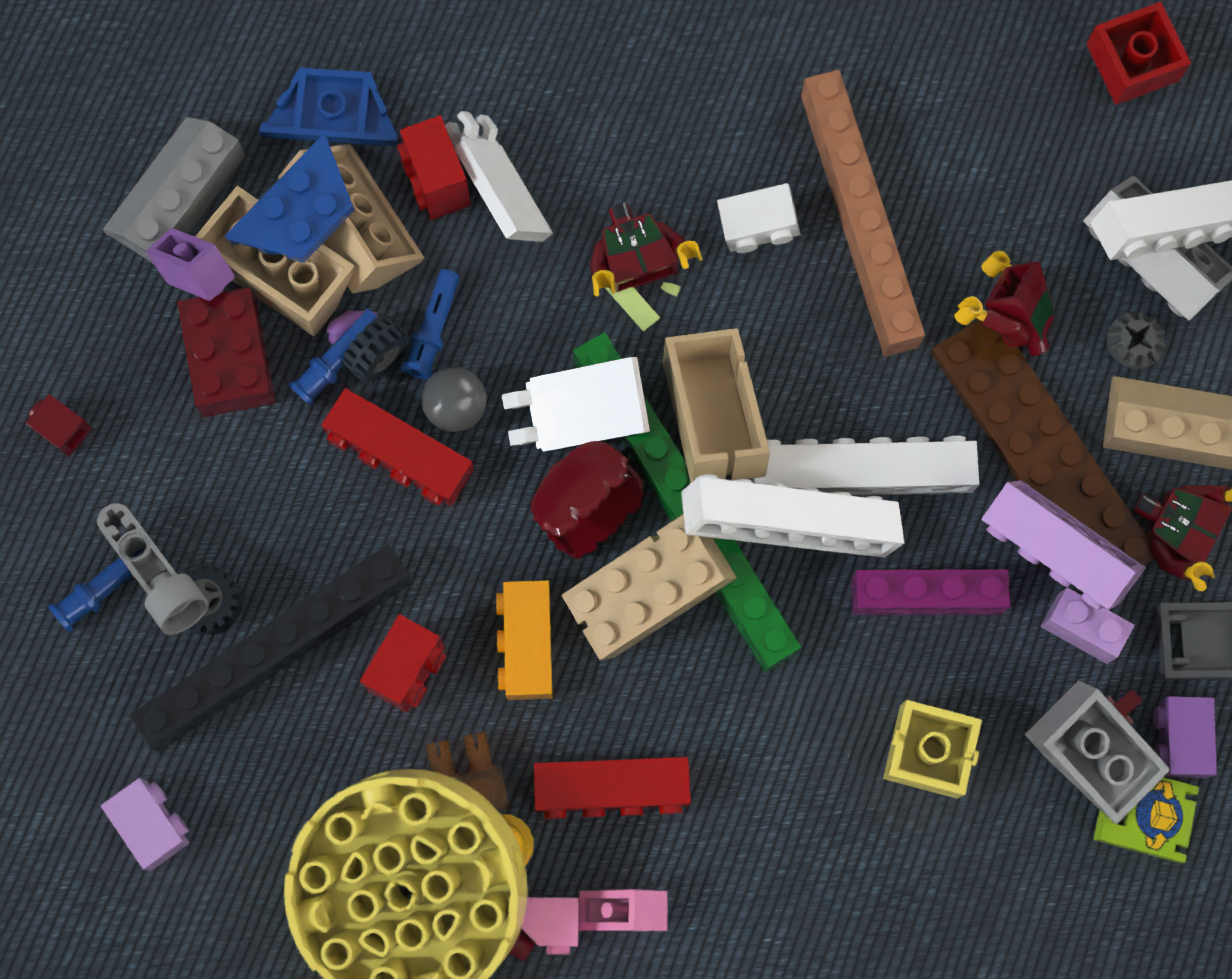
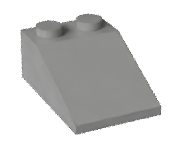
M1077 681L1025 734L1047 760L1115 824H1118L1170 771L1169 767L1097 688Z

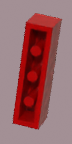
M347 388L343 390L321 424L328 435L326 440L343 451L349 447L358 452L357 458L373 469H377L379 465L391 472L389 477L406 488H408L410 483L423 490L420 495L437 506H440L443 502L452 507L474 471L471 460Z
M688 757L534 763L536 813H543L544 819H566L567 812L582 811V818L605 817V810L619 809L621 816L644 815V808H659L660 815L682 814V807H689Z

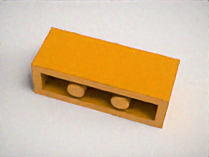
M549 580L503 582V593H496L497 615H504V630H497L498 653H505V667L498 668L499 691L506 690L507 700L553 699Z

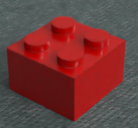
M1161 1L1097 25L1086 44L1115 105L1180 81L1191 65V61Z
M441 115L401 129L402 143L398 144L397 148L405 175L412 184L413 194L419 210L427 209L430 219L433 220L471 206L467 179Z
M399 614L360 682L370 693L408 713L411 706L417 708L427 692L424 683L430 673L436 675L441 669L447 656L443 654L445 646L440 636Z

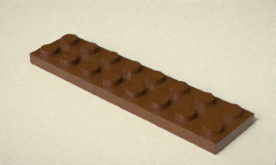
M978 320L931 349L930 353L1017 481L1022 480L1140 564L1145 565L1154 559L1149 551L1150 540L1146 537L1142 528L1018 347L1011 348L1006 346L1000 333L982 326L983 321Z

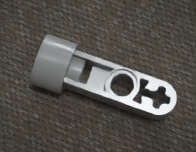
M114 503L104 507L97 517L98 527L148 595L144 604L145 608L163 633L174 635L195 625L205 615L209 607V601L192 578L187 574H177L126 506ZM119 526H123L127 530L122 536L117 530ZM146 549L139 557L132 558L137 551Z

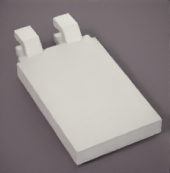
M461 111L457 117L464 124L463 133H460V127L457 123L448 122L445 127L453 146H455L456 154L506 239L543 242L553 232L504 149L496 141L498 128L487 115L478 116L476 122L470 112ZM478 124H480L483 127V134L481 137L478 134L480 127Z
M637 357L530 378L531 382L526 383L527 390L502 394L504 409H518L530 406L533 427L508 431L510 446L536 442L537 449L542 448L543 451H551L582 445L589 441H603L650 432Z

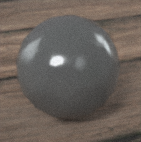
M446 367L435 372L426 381L421 394L422 408L426 417L435 427L446 432H463L474 427L483 417L487 406V395L483 383L473 372L462 367Z

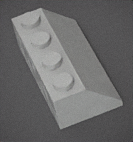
M186 117L105 225L103 231L152 262L146 251L170 228L189 234L246 157L239 140L210 121Z
M1133 175L1110 190L1083 222L1089 226L1088 229L1091 235L1099 240L1090 223L1108 202L1153 193ZM1206 242L1189 249L1183 246L1173 248L1163 254L1151 252L1135 259H1127V257L1118 259L1123 265L1132 267L1142 276L1141 280L1147 288L1154 292L1158 291L1168 301L1169 308L1176 315L1185 317L1188 321L1197 315L1232 281V267Z

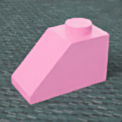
M579 891V930L667 931V891Z
M527 897L525 917L521 928L538 946H547V954H570V946H578L579 898Z

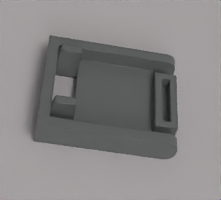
M1232 602L1160 603L1156 605L1161 680H1232ZM1170 624H1179L1182 658L1172 659Z

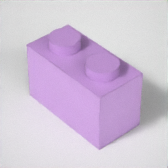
M1068 587L1056 596L1040 627L1106 664L1118 658L1135 625L1103 607L1101 610L1092 607L1081 598L1082 595Z
M138 778L100 806L142 869L152 871L190 844L184 835L189 830L177 813L170 815L163 804L167 801V797L155 781L149 784L148 781Z

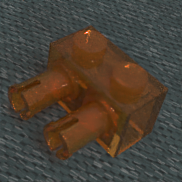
M487 732L476 733L478 750H476L472 734L463 737L470 771L461 776L455 774L449 740L438 742L440 758L438 757L435 743L425 745L431 772L452 777L468 785L488 800L497 811L510 809L503 771L501 767L492 764Z

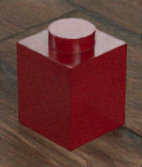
M50 394L31 408L29 419L25 422L34 432L68 457L72 455L92 430L84 419Z

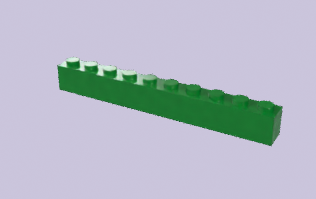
M605 332L573 350V361L577 368L621 359ZM644 396L650 432L620 437L668 517L671 521H674L684 514L682 491L691 484L686 461ZM713 538L737 579L715 593L763 671L767 673L797 655L801 646L735 540Z

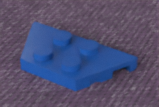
M300 67L292 78L289 89L283 92L275 103L276 109L267 122L263 121L259 129L261 137L317 141L323 134L328 142L397 147L399 143L371 72Z
M323 134L225 235V238L231 244L254 247L260 252L271 255L281 254L286 256L287 259L305 263L351 215L355 209L330 144Z

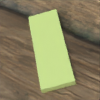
M634 287L612 294L611 289L605 288L643 332L660 319Z

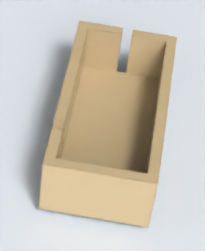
M738 328L665 338L663 366L691 483L697 477L706 474L716 475L718 479H725L726 475H731L733 481L766 476L770 451L747 362H744L745 354Z
M684 514L657 531L658 536H649L562 594L577 623H586L588 625L583 630V633L599 660L615 658L737 579L712 537L686 535Z

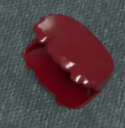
M601 441L585 442L571 451L563 460L556 462L530 501L534 521L540 525L543 531L547 532L548 539L555 544L559 552H565L575 559H580L584 555L594 553L597 550L596 542L607 541L610 535L617 533L619 526L625 524L628 513H635L642 507L641 500L645 496L643 480L628 463L629 459L607 443Z

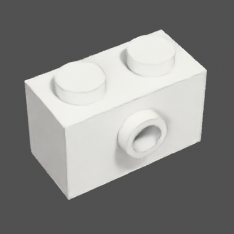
M788 183L717 200L725 241L730 252L735 250L738 253L750 252L757 249V245L769 242L775 245L784 244L793 240L794 236L800 235L793 197Z

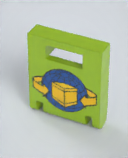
M1163 777L1128 812L1123 826L1111 823L1112 821L1099 810L1094 840L1165 860L1185 863L1187 855L1175 852V847L1188 848L1197 803L1185 799V795L1198 796L1199 787Z

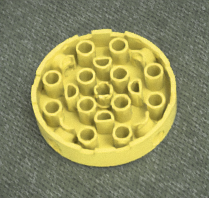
M416 769L392 770L369 776L326 801L313 817L306 822L292 848L293 854L289 871L285 876L284 891L288 923L301 955L313 971L316 969L324 979H489L506 959L520 933L527 905V877L518 842L502 815L488 800L468 785L452 777ZM399 885H404L409 891L413 892L411 899L402 895Z

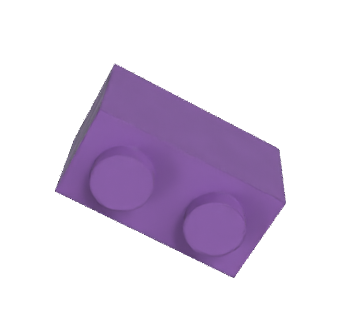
M170 228L146 251L167 284L208 301L222 293L225 286L235 277L215 244L174 228Z
M1168 696L1158 701V706H1155L1153 712V723L1155 729H1159V744H1156L1154 752L1170 769L1164 777L1209 778L1217 775L1214 698Z

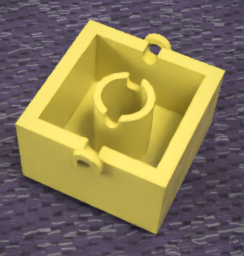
M906 700L899 708L883 779L953 798L964 796L971 767L976 765L979 751L975 749L982 719Z

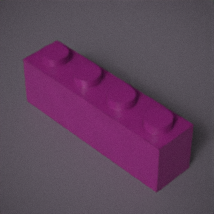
M856 570L851 578L852 615H1002L1010 608L1008 570Z

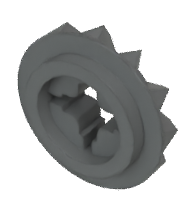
M1143 311L1139 313L1127 312L1115 319L1107 333L1108 350L1112 357L1125 367L1132 369L1147 368L1160 359L1166 347L1165 330L1160 328L1156 318L1144 315ZM1144 330L1146 333L1142 342L1146 346L1138 344L1129 350L1127 347L1131 344L1130 341L1132 340L1129 332L1136 335Z

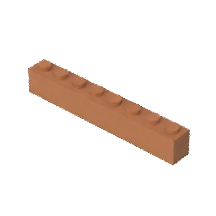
M840 70L805 78L801 98L883 356L887 357L917 349L924 339L925 333Z

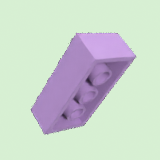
M1022 480L1007 482L981 519L989 525L987 531L1002 542H1006L1008 539L1021 547L1018 553L1035 565L1039 561L1052 569L1049 575L1065 587L1073 584L1084 592L1081 598L1098 610H1101L1102 607L1109 610L1119 605L1146 568Z

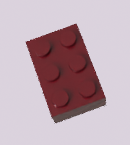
M247 287L222 292L211 301L200 297L177 301L195 406L201 415L205 418L276 403L258 302L251 288Z

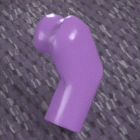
M349 310L329 322L327 327L329 342L334 344L365 311Z

